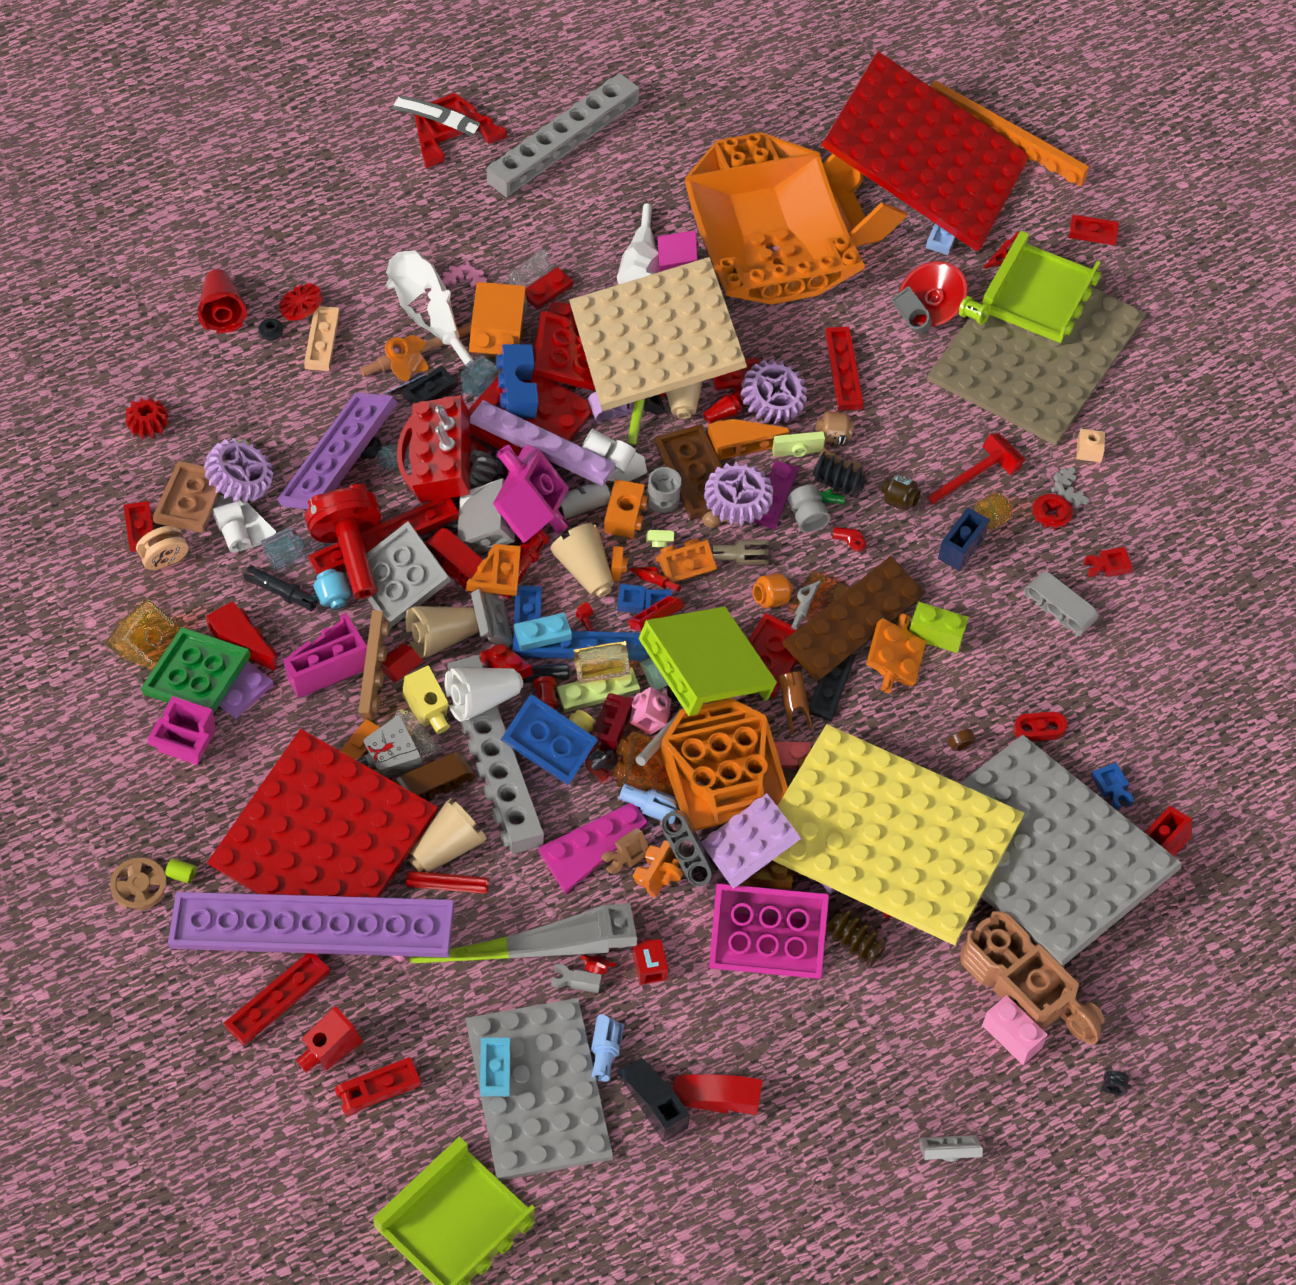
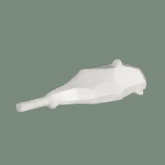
M651 204L643 205L641 226L635 231L631 244L622 255L617 274L618 284L661 272L659 255L650 228L652 217Z
M415 250L397 252L389 260L386 271L389 279L385 286L388 289H395L400 306L419 326L430 331L444 344L452 345L465 366H472L474 360L459 340L460 335L450 302L451 292L446 290L434 265ZM426 288L432 289L428 293L431 301L427 307L431 319L430 327L424 323L420 314H416L411 307L407 306L420 294L424 293Z

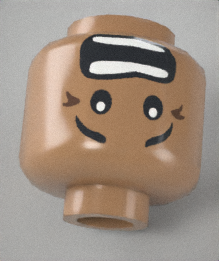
M827 411L822 419H817L816 432H824V443L843 445L847 440H851L853 421L849 419L846 413Z

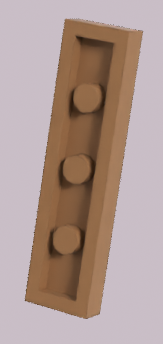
M372 610L358 711L362 719L374 720L375 712H379L380 697L377 696L378 687L383 685V671L380 670L381 663L386 660L387 647L384 645L385 636H389L390 621L387 620L383 611Z

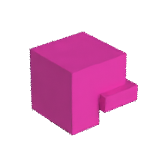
M695 230L657 236L661 272L698 261L697 247L699 246V241Z
M172 696L163 712L164 719L159 717L148 737V744L157 747L158 752L198 765L216 731L213 710Z

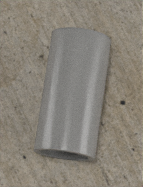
M593 482L580 487V489L568 491L558 510L565 519L608 505L611 497L606 483L602 487Z

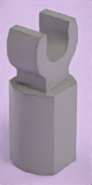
M555 964L554 972L562 974L563 977L560 979L552 978L551 986L555 988L571 986V989L599 994L602 974L578 969L572 971L563 964Z

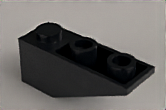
M643 1058L617 1071L663 1143L688 1129L690 1114L673 1089Z

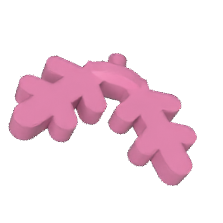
M466 262V265H459V267L450 266L449 272L443 273L444 279L442 282L445 286L450 283L456 285V278L463 280V273H468L466 281L473 280L470 286L475 288L477 282L487 283V279L483 278L484 272L482 270H475L474 267L470 266V262Z

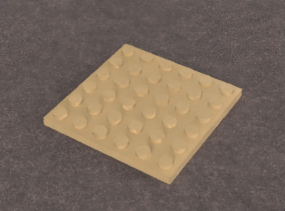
M710 257L569 300L602 411L747 367Z

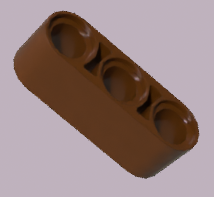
M457 751L403 774L394 782L426 801H430L436 798L435 795L439 793H448L459 788L460 784L466 781L470 783L475 778V773L463 753Z

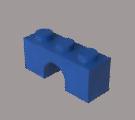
M502 344L501 354H497L496 368L501 369V374L498 375V388L503 389V393L500 394V408H505V411L522 419H535L538 407L536 383L520 381L532 379L534 368L532 345Z

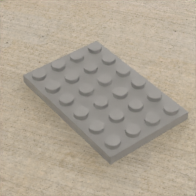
M578 998L466 1018L479 1092L481 1038H510L509 1096H480L495 1174L499 1181L613 1160L596 1078L591 1077L593 1063Z

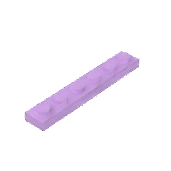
M484 400L470 416L471 424L521 448L530 445L540 449L548 461L602 487L615 470L616 463Z

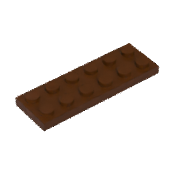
M889 556L785 639L782 645L818 683L851 654L873 638L879 620L884 618L889 622H893L922 598L925 592L892 556Z

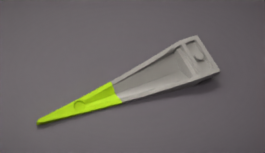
M630 903L602 905L558 922L518 934L450 949L449 958L410 956L409 961L411 963L609 953V948L637 946V936Z

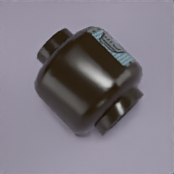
M900 474L894 475L891 480L886 479L881 490L884 493L885 503L902 511H907L910 507L914 508L921 495L918 483Z

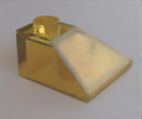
M145 599L116 625L105 644L121 658L153 670L180 630V627L150 599Z

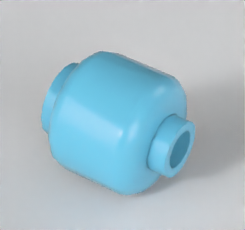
M336 569L321 572L317 575V580L313 584L320 604L323 607L331 606L332 610L344 607L347 604L346 600L352 594L344 573L336 572Z

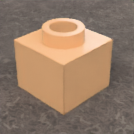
M1080 429L1077 439L1076 459L1101 462L1105 447V432Z

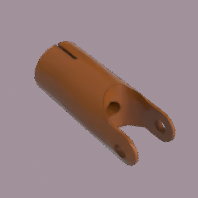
M797 671L778 676L791 733L794 734L793 710H800L804 713L809 730L811 731L812 721L802 672Z

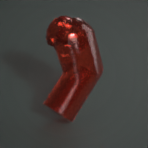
M595 744L585 759V766L602 784L611 774L602 768L598 771L592 769L591 765L593 762L588 757L597 749L602 750Z

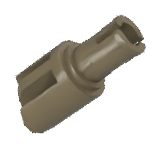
M769 539L738 540L735 545L713 544L712 552H723V554H712L714 561L735 560L738 565H769V560H744L745 555H769V550H745L744 545H769Z

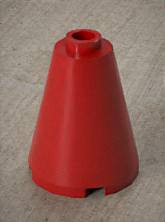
M214 269L207 273L197 310L199 323L208 331L209 329L217 330V334L233 332L243 325L242 322L245 317H247L245 302L228 273L221 269Z

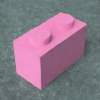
M1007 995L986 1013L982 1024L1022 1065L1043 1048L1048 1036Z

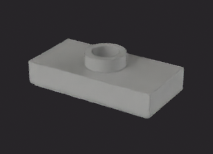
M976 1135L926 1137L919 1139L920 1151L924 1160L943 1159L953 1162L958 1161L960 1158L983 1157V1147Z

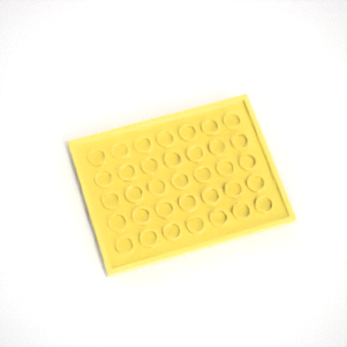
M826 724L777 806L801 839L772 861L948 943L956 945L1022 822L1024 812Z

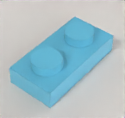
M565 612L514 624V632L521 651L572 640V632Z
M481 1038L480 1096H509L510 1038Z

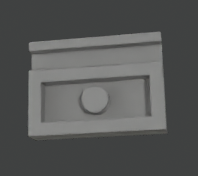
M479 588L472 592L471 596L480 636L482 638L487 636L489 641L498 645L504 644L506 647L513 644L504 600L488 592L483 594Z

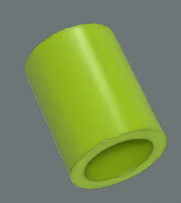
M171 858L165 875L166 877L191 884L196 874L197 866Z

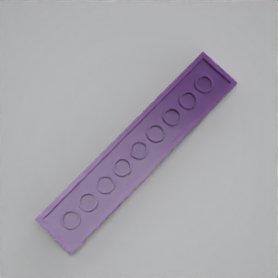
M176 892L168 946L170 949L449 958L455 903L454 900Z

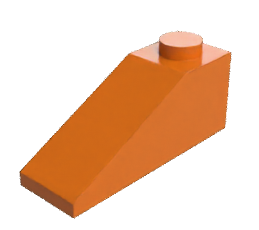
M729 419L709 424L707 437L718 460H724L772 449L774 436L789 435V430L786 427Z

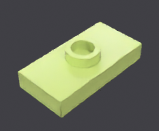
M824 432L774 436L773 456L794 455L795 457H802L809 453H819L824 448Z
M649 530L646 534V543H652V547L666 548L667 543H673L674 541L673 531Z

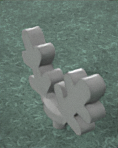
M1070 467L1068 470L1061 468L1060 472H1056L1053 477L1056 482L1054 484L1055 487H1052L1051 491L1057 492L1058 495L1067 499L1069 503L1073 501L1075 507H1079L1080 504H1088L1089 498L1083 496V491L1074 493L1075 489L1070 487L1071 482H1074L1076 476L1073 475L1075 468Z

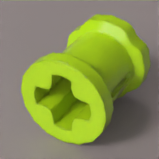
M970 296L963 299L959 308V315L961 317L967 316L975 319L980 325L987 321L991 312L990 304L978 303Z

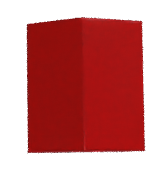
M402 643L386 656V660L381 663V669L386 676L396 683L423 662V660L412 647Z

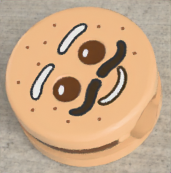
M163 526L152 530L143 536L136 546L137 553L141 557L144 567L148 570H158L180 561L189 549L181 530L176 526Z

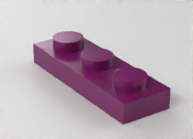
M775 460L768 477L770 478L771 486H773L772 504L767 514H763L760 521L754 519L753 523L776 530L799 472V467Z

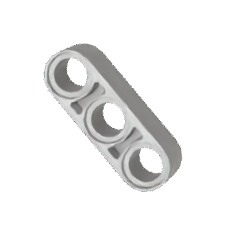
M1041 572L1024 588L1027 598L1031 597L1046 613H1051L1060 624L1076 632V636H1081L1098 620V613L1092 605L1048 572Z

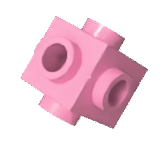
M652 687L642 693H638L633 698L631 704L633 708L629 723L650 735L667 725L671 714L670 705L672 699Z

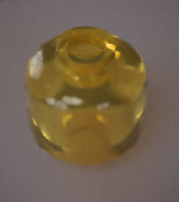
M1000 493L987 495L979 500L974 508V511L990 519L987 528L989 530L996 529L1005 524L1012 515V508L1008 499Z

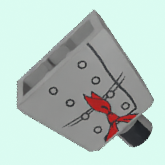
M400 715L364 739L369 754L357 759L358 762L372 770L377 768L379 773L388 779L401 776L424 766L421 756Z

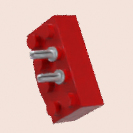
M461 395L412 404V415L402 429L397 445V463L406 485L420 503L470 495V412ZM408 445L412 466L411 475H408L405 471V455Z

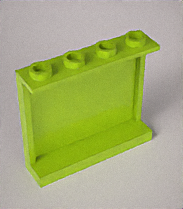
M1020 231L987 289L982 304H990L991 316L1062 343L1065 335L1070 336L1075 325V322H1073L1074 318H1080L1084 308L1082 305L1083 301L1086 303L1089 301L1093 291L1091 286H1097L1101 277V272H1098L1100 261L1096 262L1093 269L1087 268L1027 244L1029 233Z
M726 607L646 620L638 638L688 716L697 715L703 703L759 692L764 701H767L777 683Z
M459 1136L373 1217L374 1227L433 1285H471L470 1280L477 1273L480 1276L483 1275L493 1263L491 1260L498 1253L503 1255L511 1248L514 1243L512 1239L519 1232L525 1234L534 1225L535 1207L531 1205L528 1208L468 1152V1144Z

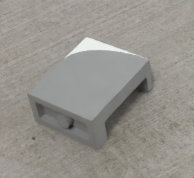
M503 478L470 490V495L460 496L457 538L477 555L490 551L494 544L507 545L515 542V533L506 526L507 521L497 512L496 507L493 505L505 482Z

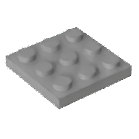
M406 522L367 553L377 589L376 594L367 599L375 610L383 611L387 620L390 621V628L406 617L408 609L420 606L452 581L409 522Z

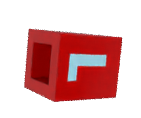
M644 939L639 941L637 946H633L632 953L639 985L667 981L668 966L661 939Z

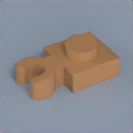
M635 828L614 842L617 850L614 852L607 851L601 858L607 863L613 859V863L606 870L611 874H616L621 870L623 864L630 868L644 859L649 847L642 831Z

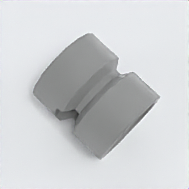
M660 467L651 472L647 489V504L649 508L658 513H669L677 508L681 490V477L679 473L669 467Z
M801 486L790 493L788 503L802 532L808 533L820 530L828 525L831 517L825 504L822 503V496L817 486Z

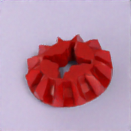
M1044 494L1035 500L1032 515L1035 516L1036 523L1040 522L1044 528L1050 526L1056 530L1060 526L1065 527L1071 521L1073 509L1069 501L1057 494ZM1048 509L1051 511L1057 510L1056 516L1053 514L1048 515Z

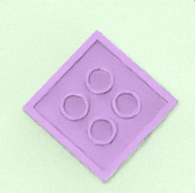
M765 794L763 797L756 799L740 814L733 816L729 822L717 831L711 832L701 843L734 889L799 841L801 837L770 796Z

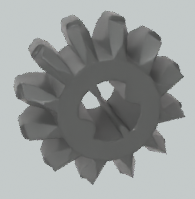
M473 450L470 454V490L493 482L494 477L497 476L495 471L498 468V464L495 462V458L487 452Z

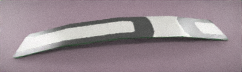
M400 95L392 106V109L432 119L471 137L480 125L479 122L460 113Z

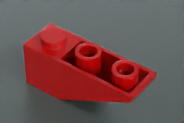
M234 601L206 615L208 630L214 638L249 649L251 654L249 660L273 671L277 669L275 659L278 656L272 645L269 644L267 646L265 644L260 629L250 624L246 611L243 608L239 609Z

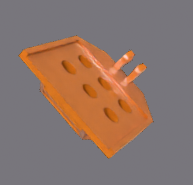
M732 698L703 704L697 715L688 716L686 711L681 709L662 738L660 753L678 806L689 817L695 831L726 824L733 816L740 814L756 799L763 797L765 794H768L776 806H778L788 789L766 715ZM740 742H746L749 745L745 746L740 744ZM714 748H721L724 751H716ZM688 754H695L698 757H690ZM749 769L757 770L759 773H752ZM723 776H731L734 779H726ZM702 781L708 785H700L697 782Z

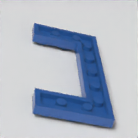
M517 586L514 624L541 618L542 586ZM646 589L645 609L667 596H672V590ZM571 631L572 640L525 651L520 650L515 632L513 636V652L520 657L644 661L651 658L638 639L640 633Z

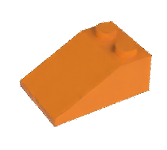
M477 282L470 334V355L497 357V354H501L502 344L521 345L526 286Z

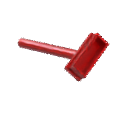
M999 432L995 434L990 433L982 446L990 455L927 496V499L932 504H935L997 462L1009 475H1013L1014 472L1022 467L1026 459Z

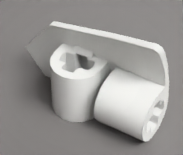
M591 429L582 448L616 463L615 470L608 478V481L614 482L617 479L629 482L647 473L645 458L636 453L632 446L619 440L614 441L595 429Z
M219 496L212 513L218 529L222 530L230 552L236 553L259 546L276 536V531L248 502L243 504L240 499L233 502L231 497L224 499V496Z

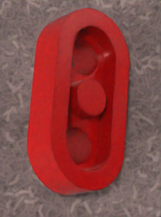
M1054 711L1022 714L1016 718L1013 732L1017 738L1024 735L1031 742L1057 740L1064 736L1067 729V720L1061 713ZM1053 725L1057 730H1051L1048 726ZM1027 727L1031 732H1026L1022 728Z

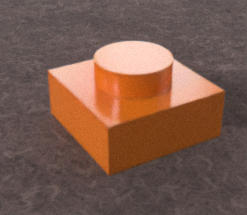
M613 546L611 558L613 581H620L621 573L627 572L628 558L623 557V547Z

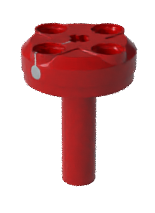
M354 484L347 488H340L313 496L308 500L309 508L304 516L311 537L322 543H336L338 541L354 597L356 599H365L376 594L377 589L360 532L378 525L381 520V509L376 495L367 491L366 485Z

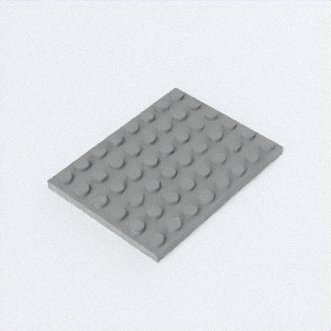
M1024 735L1020 736L960 783L1024 812L1023 820L988 883L982 898L998 912L1008 913L1030 935V940L1036 945L1040 944L1061 966H1064L1181 869V862Z

